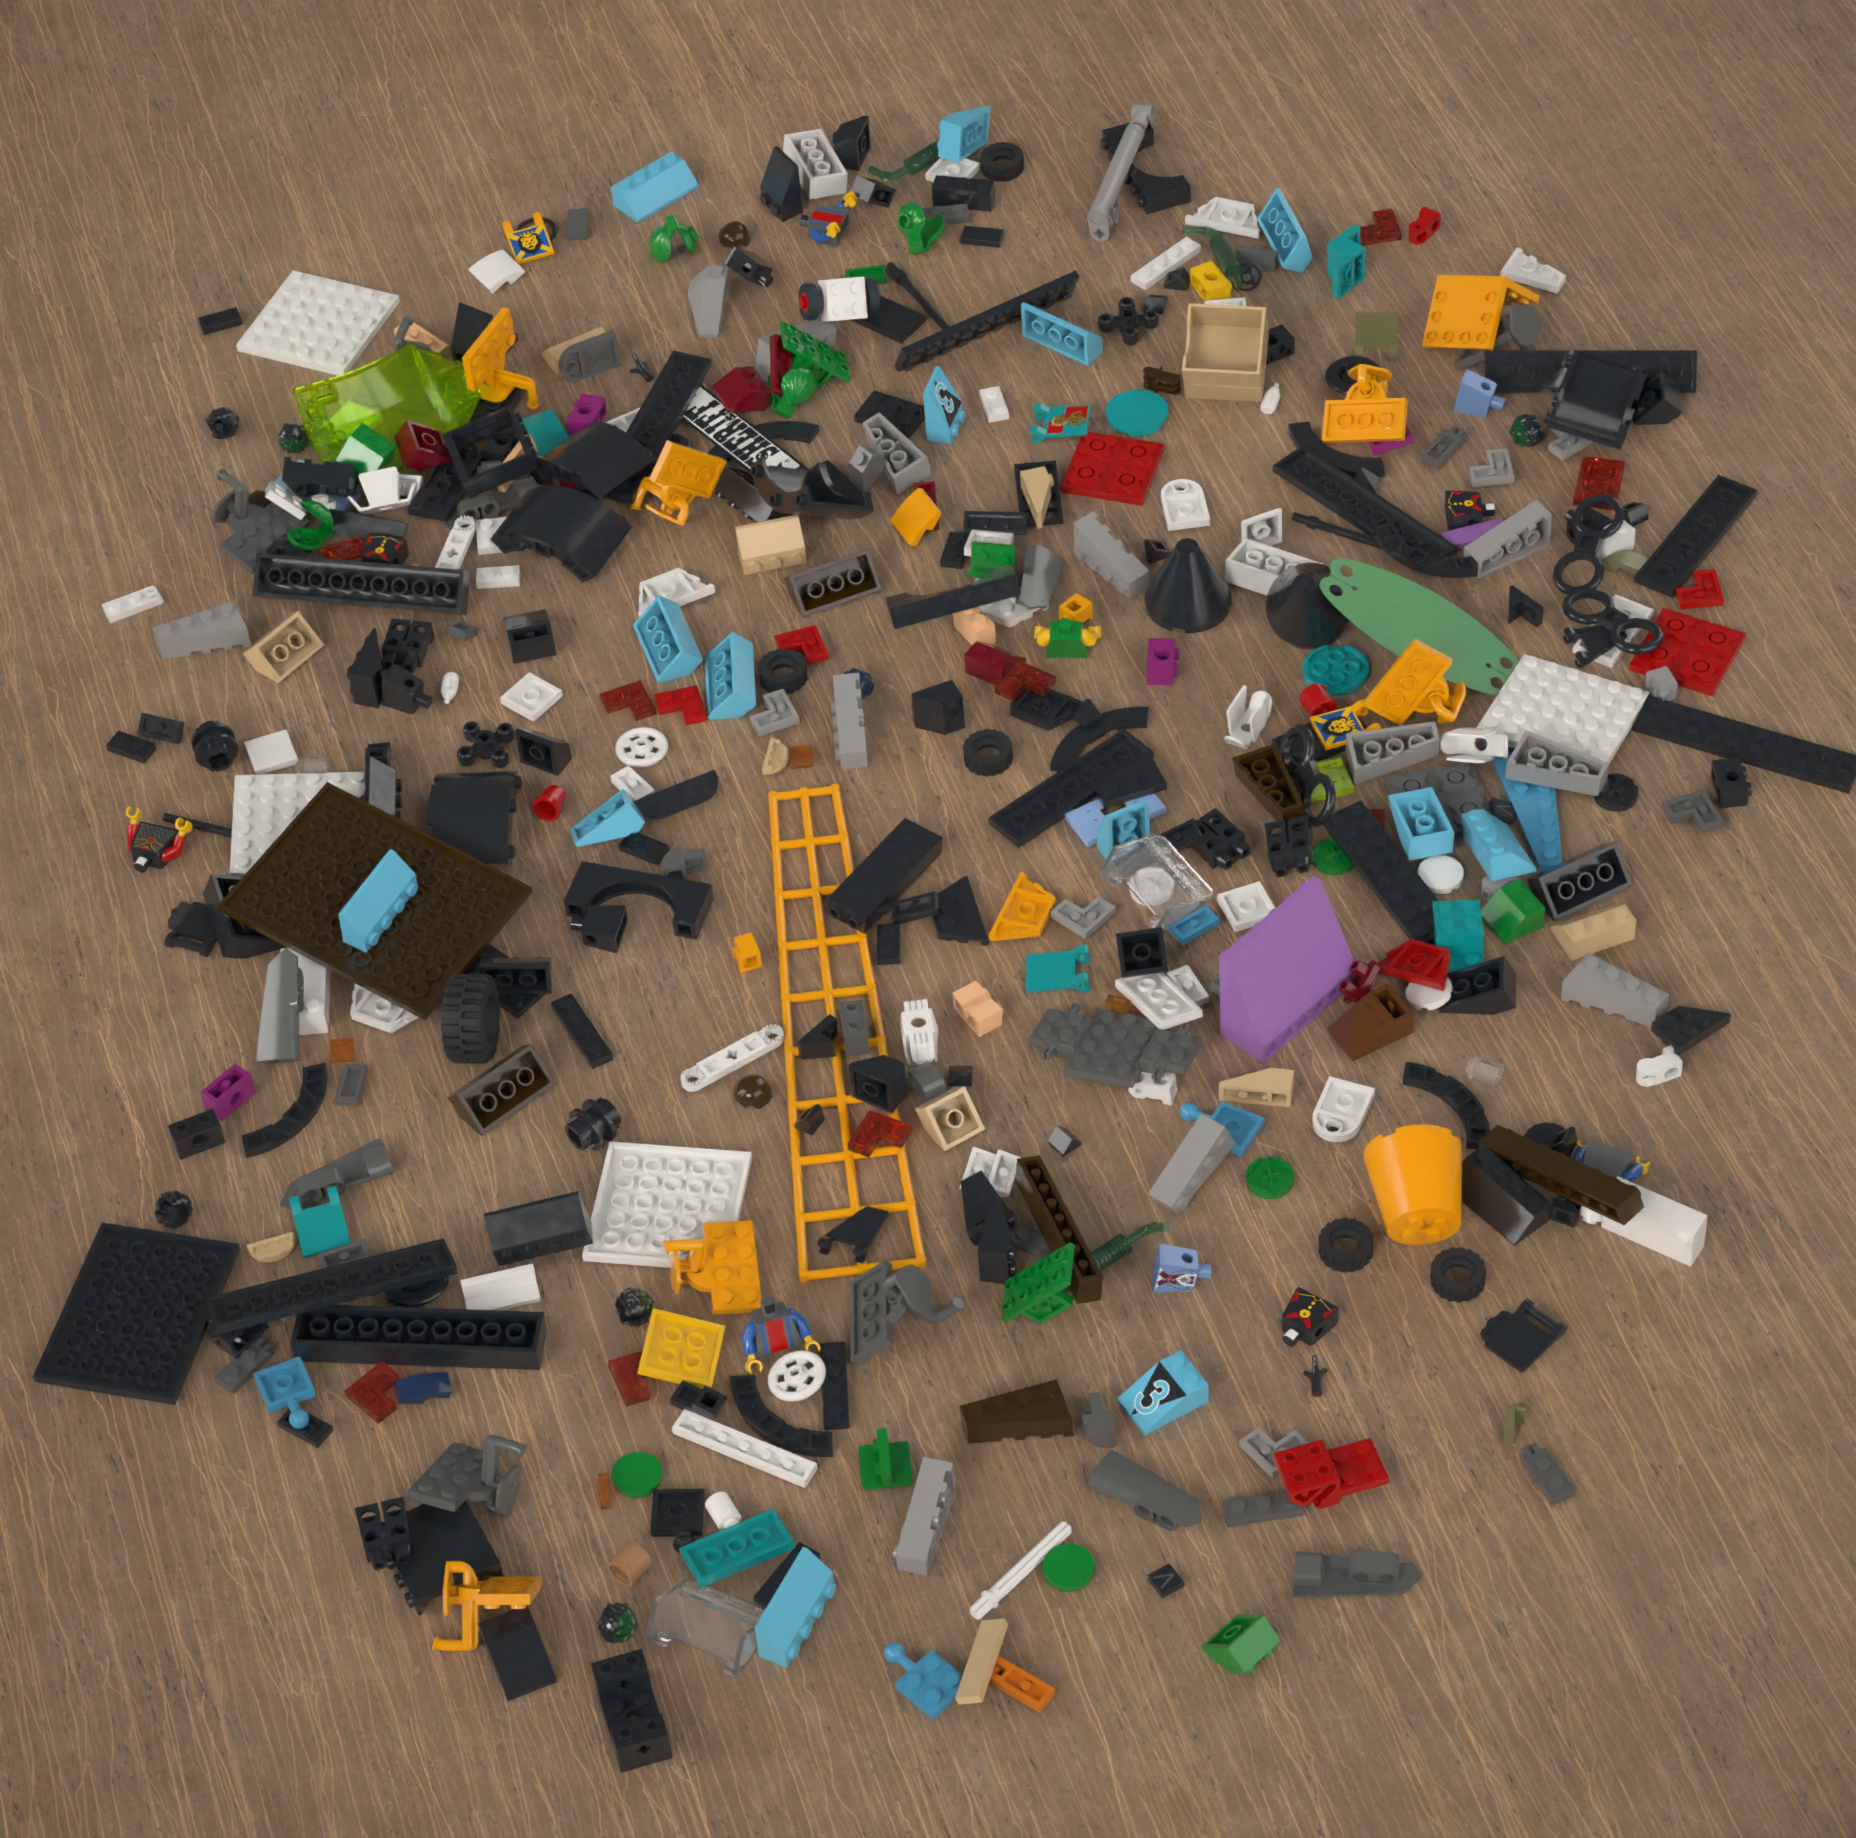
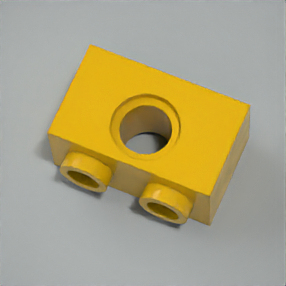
M1212 260L1190 268V284L1204 301L1231 299L1232 283L1222 274L1221 269Z

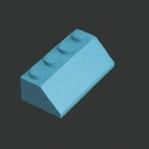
M671 151L611 186L613 206L639 223L697 189L699 185L684 159Z
M1276 188L1257 220L1274 251H1277V258L1282 267L1303 273L1313 258L1307 237L1280 188Z
M1024 302L1021 304L1022 336L1087 366L1103 353L1101 336L1036 306Z
M658 595L636 620L633 627L657 682L663 683L690 675L700 665L703 658L679 604Z
M734 632L730 633L705 655L707 718L710 720L743 717L748 711L753 710L756 705L753 643Z
M1474 809L1461 814L1463 838L1491 881L1536 872L1535 865L1506 823L1484 809Z
M390 849L338 914L343 942L366 953L372 946L377 944L383 931L391 926L397 913L403 911L405 903L418 890L416 874L395 851Z
M803 1547L755 1626L759 1657L786 1668L792 1659L795 1660L797 1658L801 1643L810 1636L814 1621L821 1617L824 1611V1604L828 1598L831 1599L836 1590L833 1572L808 1548Z

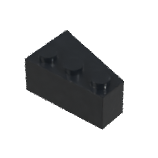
M285 457L282 481L299 497L307 498L309 495L327 494L328 497L329 495H336L338 497L356 495L359 471L352 464L325 461V464H312L311 459H305L304 463L293 462L291 457Z

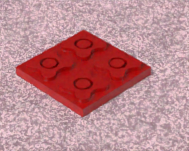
M1087 432V435L1081 436L1061 483L1060 491L1066 494L1143 506L1164 453V444Z
M1662 608L1655 620V623L1662 629L1664 635L1662 644L1656 650L1647 654H1635L1629 665V671L1646 676L1647 671L1667 666L1678 686L1713 696L1743 645L1746 633ZM1650 631L1642 644L1650 642L1654 638Z

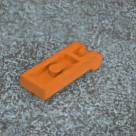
M997 1657L988 1685L995 1686L1041 1713L1055 1696V1688L1004 1658Z

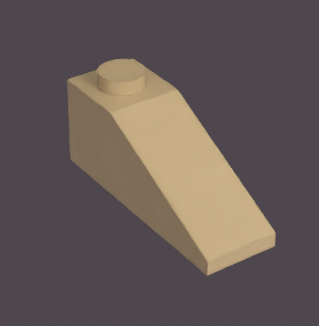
M1045 466L1020 471L1021 488L1038 529L1043 526L1051 498V487L1054 486L1052 474L1047 473Z
M1268 1068L1220 1081L1219 1101L1291 1107L1294 1090V1070Z

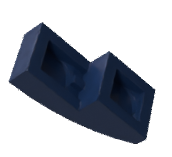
M448 1372L419 1374L402 1378L395 1382L398 1404H423L425 1398H450L452 1392Z

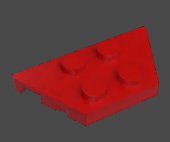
M1410 939L1402 943L1398 948H1393L1386 952L1387 958L1378 963L1374 960L1368 963L1378 966L1380 968L1379 974L1444 991L1451 954L1447 948Z

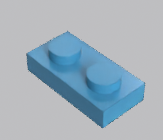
M1205 905L1169 925V933L1183 946L1219 926L1220 918Z

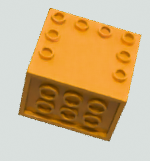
M1438 275L1422 347L1426 349L1493 350L1503 305L1509 306L1512 303L1529 306V303L1538 304L1539 295L1505 276Z

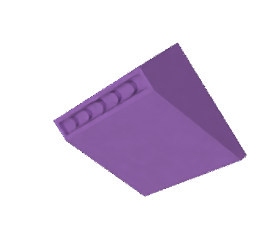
M1313 876L1307 882H1303L1298 890L1292 895H1288L1277 908L1272 909L1263 920L1255 923L1249 932L1244 936H1240L1235 944L1229 949H1225L1219 956L1220 1034L1263 1064L1342 995L1338 988L1345 979L1353 982L1356 977L1349 969L1354 959L1324 886L1317 877Z

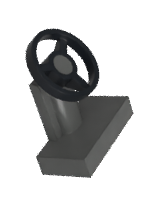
M1238 244L1236 248V265L1239 266L1233 273L1234 285L1244 292L1256 289L1265 271H1276L1277 251ZM1244 267L1239 278L1235 279L1238 270ZM1237 283L1252 284L1253 287L1244 289L1239 287Z

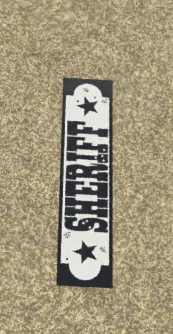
M700 385L682 419L743 468L750 472V466L760 457H765L767 466L810 470L737 412L728 413L718 397L703 385Z

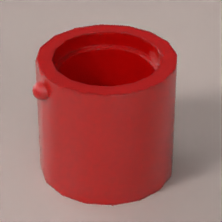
M1319 683L1309 685L1299 696L1301 708H1304L1310 717L1337 709V704L1325 689V685Z

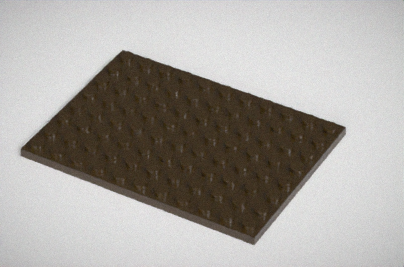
M327 782L217 906L219 912L413 1015L426 1020L444 998L443 993L449 978L454 974H465L532 894V887ZM391 849L416 874L418 890L405 903L403 911L397 913L392 920L391 926L383 931L377 944L372 946L366 953L343 942L338 914Z

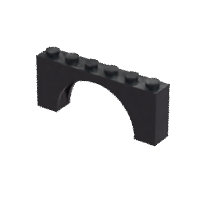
M1129 123L1102 130L1101 147L1107 151L1110 161ZM1148 123L1137 153L1144 148L1154 145V129L1150 123ZM1131 164L1124 184L1129 186L1131 195L1136 197L1138 206L1143 208L1146 215L1191 202V186L1184 175L1175 177L1153 176L1142 172Z
M1007 564L990 569V572L983 578L956 589L928 595H910L905 592L886 597L885 599L893 627L898 629L1019 596L1021 592L1016 573L1012 565Z
M582 861L564 899L566 916L585 918L589 906L601 905L617 896L627 894L653 896L665 902L673 910L674 917L672 921L675 936L697 940L714 899L712 884Z

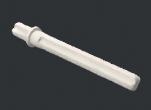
M1065 1521L1060 1522L988 1591H983L981 1597L969 1609L971 1616L979 1620L992 1608H997L998 1602L1044 1560L1045 1555L1052 1548L1057 1547L1071 1534V1526Z

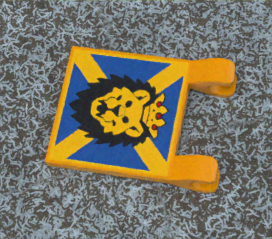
M540 212L532 214L535 226L513 232L509 220L502 222L514 260L518 264L555 254Z
M1361 699L1349 707L1309 717V721L1325 750L1346 745V733L1382 729L1379 723H1374L1364 730L1357 715L1365 716L1368 714V709L1364 707L1365 699Z

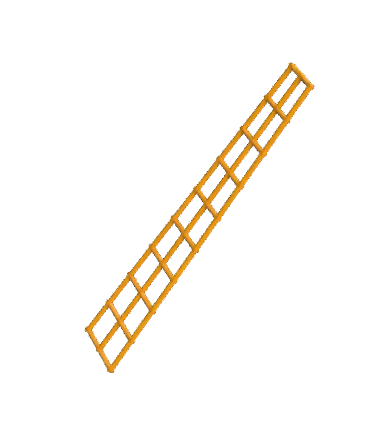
M834 783L831 786L802 787L799 790L782 792L770 791L768 799L799 1280L801 1283H807L809 1280L862 1275L881 1263L867 1264V1260H865L864 1263H857V1265L808 1271L805 1223L849 1218L866 1207L859 1204L854 1160L897 1155L905 1201L867 1206L885 1210L889 1213L907 1211L916 1258L888 1262L892 1264V1271L900 1270L908 1265L924 1269L927 1265L898 1107L893 1114L889 1112L895 1145L853 1150L847 1105L865 1102L853 1098L852 1095H846L841 1051L845 1050L844 1041L839 1042V1034L833 1040L836 1056L832 1057L836 1097L797 1101L794 1056H799L798 1047H794L791 1003L825 999L827 1016L830 1014L836 1018L834 998L868 994L876 1036L868 1038L869 1047H878L879 1056L885 1055L889 1057L867 934L856 930L857 934L826 937L821 896L831 895L841 884L820 887L815 846L841 843L846 876L848 877L855 870L840 786ZM832 795L839 834L814 837L809 797ZM800 798L805 838L780 841L778 801ZM806 847L811 888L784 891L781 850ZM812 897L817 938L787 942L784 900ZM859 943L866 985L833 989L828 946ZM819 948L824 990L790 994L788 951ZM816 1104H819L821 1108L838 1106L843 1152L801 1156L799 1130L794 1127L798 1120V1111L806 1110ZM845 1161L850 1208L805 1213L802 1166Z

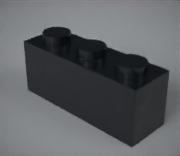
M936 175L932 185L933 206L967 204L968 210L991 212L995 202L994 180Z

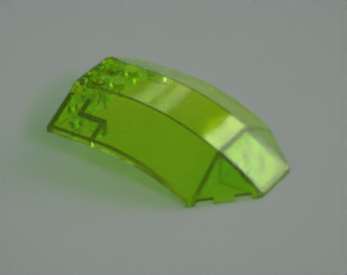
M411 342L364 367L330 379L295 388L292 391L306 434L322 464H325V461L335 462L349 436L362 423L395 445L394 436L406 420L441 429L442 434L470 422L481 398V393L478 388L476 391L467 388L463 362L458 360L455 362L444 358L443 354L430 349L425 351L417 348L416 344ZM396 445L394 460L386 468L396 467L397 472H401L408 468L403 465Z

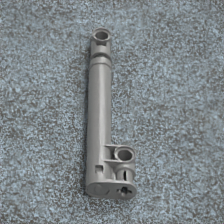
M1134 104L1132 106L1130 123L1124 131L1087 214L1090 235L1096 241H1106L1110 236L1109 230L1113 225L1119 223L1118 194L1143 140L1148 123L1154 122V105Z

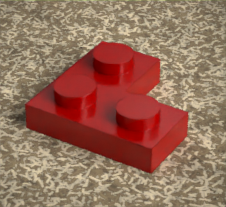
M1715 569L1694 571L1695 587L1676 588L1675 595L1680 610L1723 606L1724 604L1723 594Z
M816 625L774 636L778 649L802 651L808 665L829 660L827 649Z
M697 685L654 694L659 715L681 711L686 726L707 721Z

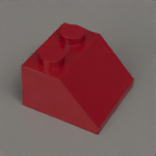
M754 366L735 367L712 385L711 388L728 413L765 411L770 395L769 387Z
M406 420L394 436L403 465L407 468L423 471L451 460L441 429Z
M976 641L964 654L966 674L1000 688H1004L1026 662L1024 657L990 643Z

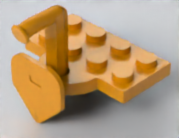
M502 307L462 357L467 388L472 391L477 389L482 399L492 402L505 400L515 387L525 389L528 392L529 398L527 406L530 409H536L539 403L535 382L529 377L504 370L505 353L514 344L516 336L513 330V319L511 318L510 309Z
M1359 364L1348 370V375L1352 379L1357 380V382L1348 390L1345 400L1325 401L1322 442L1405 441L1408 400L1406 398L1387 397L1388 380L1392 379V373L1387 369L1366 364Z
M667 440L651 476L643 478L638 487L635 501L629 508L641 511V504L647 491L661 498L663 503L661 508L646 504L645 508L665 519L684 526L689 515L688 505L696 495L710 499L727 461ZM680 510L678 515L674 514L673 511Z
M1414 638L1364 700V707L1402 726L1413 711L1420 713L1436 712L1437 722L1442 725L1452 723L1456 719L1466 695V688L1462 682L1455 684L1442 677L1452 665L1451 657ZM1448 685H1450V686L1453 687V689H1452V691H1451L1450 693H1449V686H1448Z
M752 1221L703 1223L704 1240H664L666 1254L670 1253V1281L675 1294H679L680 1286L689 1284L701 1292H709L713 1315L751 1313L752 1310L761 1308L760 1301L762 1297ZM691 1250L685 1260H679L678 1251Z
M446 1561L443 1584L444 1616H450L453 1612L454 1604H462L463 1639H441L437 1635L433 1642L432 1650L472 1651L476 1649L479 1642V1628L477 1624L479 1623L478 1605H484L485 1609H498L500 1605H510L511 1609H524L526 1605L531 1604L542 1588V1576H490L487 1581H478L475 1572L466 1562ZM453 1573H463V1583L458 1585V1595L457 1585H454Z

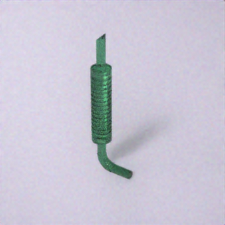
M938 140L906 158L904 166L898 170L886 172L877 167L870 166L868 171L882 180H896L906 173L914 175L940 158L938 157Z
M1184 225L1183 234H1202L1211 237L1210 246L1225 277L1228 280H1233L1237 289L1240 288L1242 285L1240 278L1242 268L1226 236L1219 234L1210 227Z
M1167 1222L1145 1224L1126 1237L1121 1233L1090 1253L1101 1272L1131 1253V1245L1152 1233L1169 1232L1171 1225ZM1066 1287L1063 1289V1291L1065 1293H1069L1070 1289L1069 1287Z

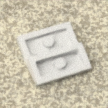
M504 250L496 251L484 257L468 269L492 294L506 281L511 285L525 273V270Z
M973 1146L962 1180L982 1170L999 1196L1008 1197L1016 1175L1017 1159L1021 1157L999 1149L997 1154H993Z

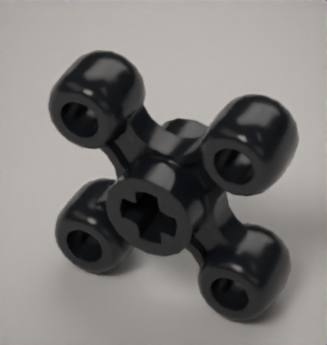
M1130 297L1120 299L1118 305L1119 316L1113 317L1111 314L1104 313L1098 317V328L1101 332L1107 333L1112 331L1113 328H1119L1122 333L1123 343L1128 346L1135 345L1138 342L1139 326L1155 329L1159 325V315L1155 310H1147L1144 314L1138 315L1135 310L1134 300Z
M473 721L467 722L464 725L463 734L465 739L469 742H474L471 747L463 746L458 749L457 760L461 766L469 767L473 765L478 756L485 760L491 759L492 764L496 768H504L508 765V752L506 749L498 747L500 743H510L514 740L515 732L511 724H500L495 733L489 730L481 731L479 724Z

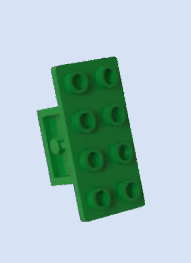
M783 321L779 323L783 347L796 354L792 359V369H808L815 378L816 387L820 389L832 375L847 383L851 381L847 357L842 351H836L827 343L814 339L809 333H803L793 324H787Z
M1066 1244L1006 1281L1002 1304V1321L1008 1322L1022 1314L1034 1322L1042 1324L1073 1306L1074 1297L1065 1293L1063 1289L1071 1284L1074 1244Z

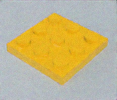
M653 1308L637 1374L677 1384L684 1380L700 1389L704 1386L712 1388L725 1326Z

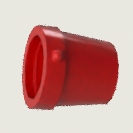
M549 785L533 802L534 813L545 821L550 822L558 819L566 800L565 791L557 785Z

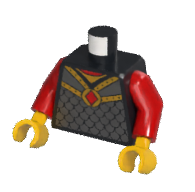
M128 807L126 815L131 821L127 827L128 851L132 854L133 861L135 862L134 868L138 872L145 873L148 867L162 869L170 861L182 854L187 838L185 833H189L193 827L191 822L187 820L184 825V819L178 818L175 822V827L178 830L142 821L137 824V821L142 818V811L137 807L136 814L132 816V808Z

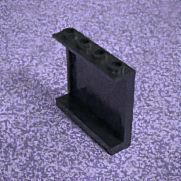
M466 1500L455 1512L427 1504H422L407 1511L414 1551L411 1553V1562L401 1565L397 1564L396 1557L386 1559L389 1571L394 1569L396 1573L393 1576L398 1588H404L406 1592L404 1598L408 1607H414L418 1616L422 1614L421 1604L443 1595L446 1561L466 1562L475 1572L477 1579L489 1573L491 1576H503L501 1562ZM453 1573L454 1585H457V1588L459 1584L463 1583V1573Z

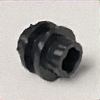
M218 720L204 722L195 729L196 732L192 736L191 745L196 762L200 766L208 768L211 772L229 768L234 763V759L239 751L233 730L229 726L218 722Z
M601 1097L595 1101L587 1099L582 1103V1110L575 1108L569 1112L570 1119L566 1122L565 1132L568 1139L577 1149L584 1150V1152L589 1149L599 1150L604 1146L603 1139L611 1141L616 1137V1129L620 1127L621 1117L614 1105L607 1099H602Z

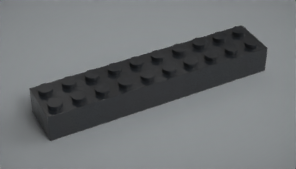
M256 553L252 596L268 599L467 615L471 572L458 569Z
M332 1305L327 1308H320L296 1315L290 1344L294 1358L300 1356L302 1362L540 1370L547 1327L544 1312Z

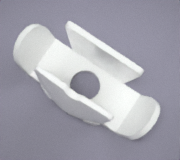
M396 467L359 474V479L370 506L361 508L350 496L347 499L362 514L398 509L410 505L417 490V483L414 482L412 484L408 498L400 500V481Z
M1243 685L1227 709L1226 714L1230 736H1225L1224 740L1228 744L1247 750L1252 742L1255 743L1259 734L1267 725L1272 708V698L1266 691L1260 690L1255 692L1251 697L1249 708L1245 712L1247 686ZM1245 724H1250L1251 732L1243 731L1241 727Z
M1459 728L1443 733L1440 737L1439 747L1446 754H1465L1447 757L1446 760L1485 763L1495 759V756L1508 758V735L1498 734L1494 729ZM1477 738L1486 739L1487 748L1484 751H1480L1476 747Z
M922 999V1001L916 1000V1002H903L905 1012L901 1013L900 1027L904 1054L908 1066L911 1065V1057L918 1065L926 1061L932 1062L933 1059L937 1062L938 1026L932 1008L928 1009L927 999ZM916 1018H922L926 1021V1024L922 1027H914L911 1022Z

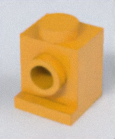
M1075 593L1059 606V620L1067 618L1070 621H1080L1082 623L1087 619L1092 620L1093 603Z
M752 932L734 937L735 947L732 948V953L735 961H738L739 972L743 973L762 967L760 950Z

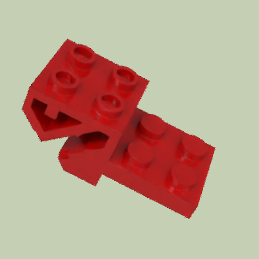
M1371 1438L1327 1450L1323 1439L1274 1453V1464L1291 1503L1306 1507L1313 1501L1316 1507L1322 1509L1340 1504V1497L1389 1484L1388 1474Z

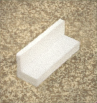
M533 1263L460 1280L467 1309L504 1310L541 1300Z

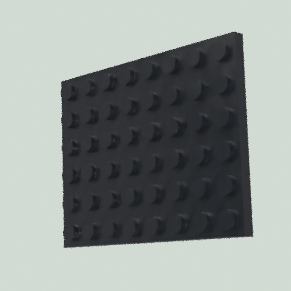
M102 1222L33 1375L34 1381L175 1405L207 1330V1320L210 1316L206 1309L204 1298L222 1294L239 1254V1244Z

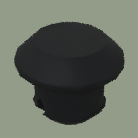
M681 1531L676 1535L673 1547L676 1552L680 1553V1547L696 1540L689 1532Z

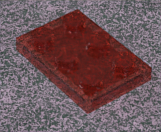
M1583 456L1573 505L1578 506L1586 498L1594 495H1609L1618 500L1626 461ZM1605 504L1591 506V508L1614 510L1611 506Z

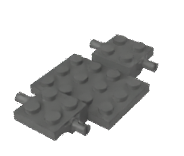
M1073 1003L1067 1012L1048 1008L1030 1036V1045L1044 1048L1041 1054L1043 1060L1047 1059L1049 1061L1052 1055L1054 1057L1070 1059L1065 1068L1066 1076L1133 1088L1141 1072L1152 1074L1151 1078L1155 1082L1156 1080L1157 1082L1161 1081L1166 1072L1185 1074L1202 1046V1037L1188 1034L1191 1027L1187 1023L1186 1025L1182 1023L1178 1032H1172L1167 1029H1159L1147 1017L1104 1009L1100 1010L1092 1023L1091 1016L1078 1014L1081 1010V1006L1078 1003L1076 1005Z

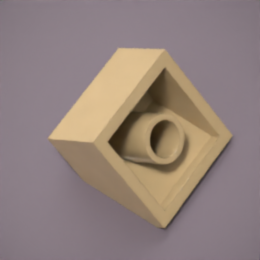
M965 1086L953 1087L915 1108L924 1129L943 1151L985 1130Z

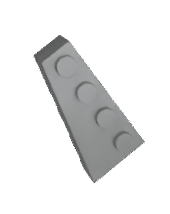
M1535 500L1465 546L1463 557L1473 556L1478 570V576L1476 577L1480 578L1550 546L1552 514L1538 500Z
M1093 511L1073 523L1074 553L1079 560L1089 565L1091 570L1096 571L1106 582L1111 583L1120 593L1131 599L1147 589L1150 584L1149 571L1132 552L1130 554L1127 553L1120 539L1115 540L1109 534L1111 529L1106 524L1101 525L1096 520L1098 515Z
M235 601L152 627L156 646L163 660L191 656L192 652L197 651L203 654L211 653V649L216 648L231 650L236 645L251 647L246 624Z
M859 673L833 675L835 700H831L832 713H836V716H832L833 729H838V731L833 732L834 743L839 745V747H835L836 761H841V769L868 767Z
M1436 722L1346 733L1345 750L1353 785L1438 756L1440 739Z
M1525 730L1507 761L1505 779L1598 796L1607 781L1610 763Z
M1201 1113L1149 1191L1148 1195L1153 1202L1175 1215H1178L1181 1210L1186 1208L1189 1200L1236 1144L1226 1127Z
M923 1457L907 1517L901 1527V1538L899 1543L895 1544L893 1558L897 1562V1570L928 1575L956 1494L952 1462Z

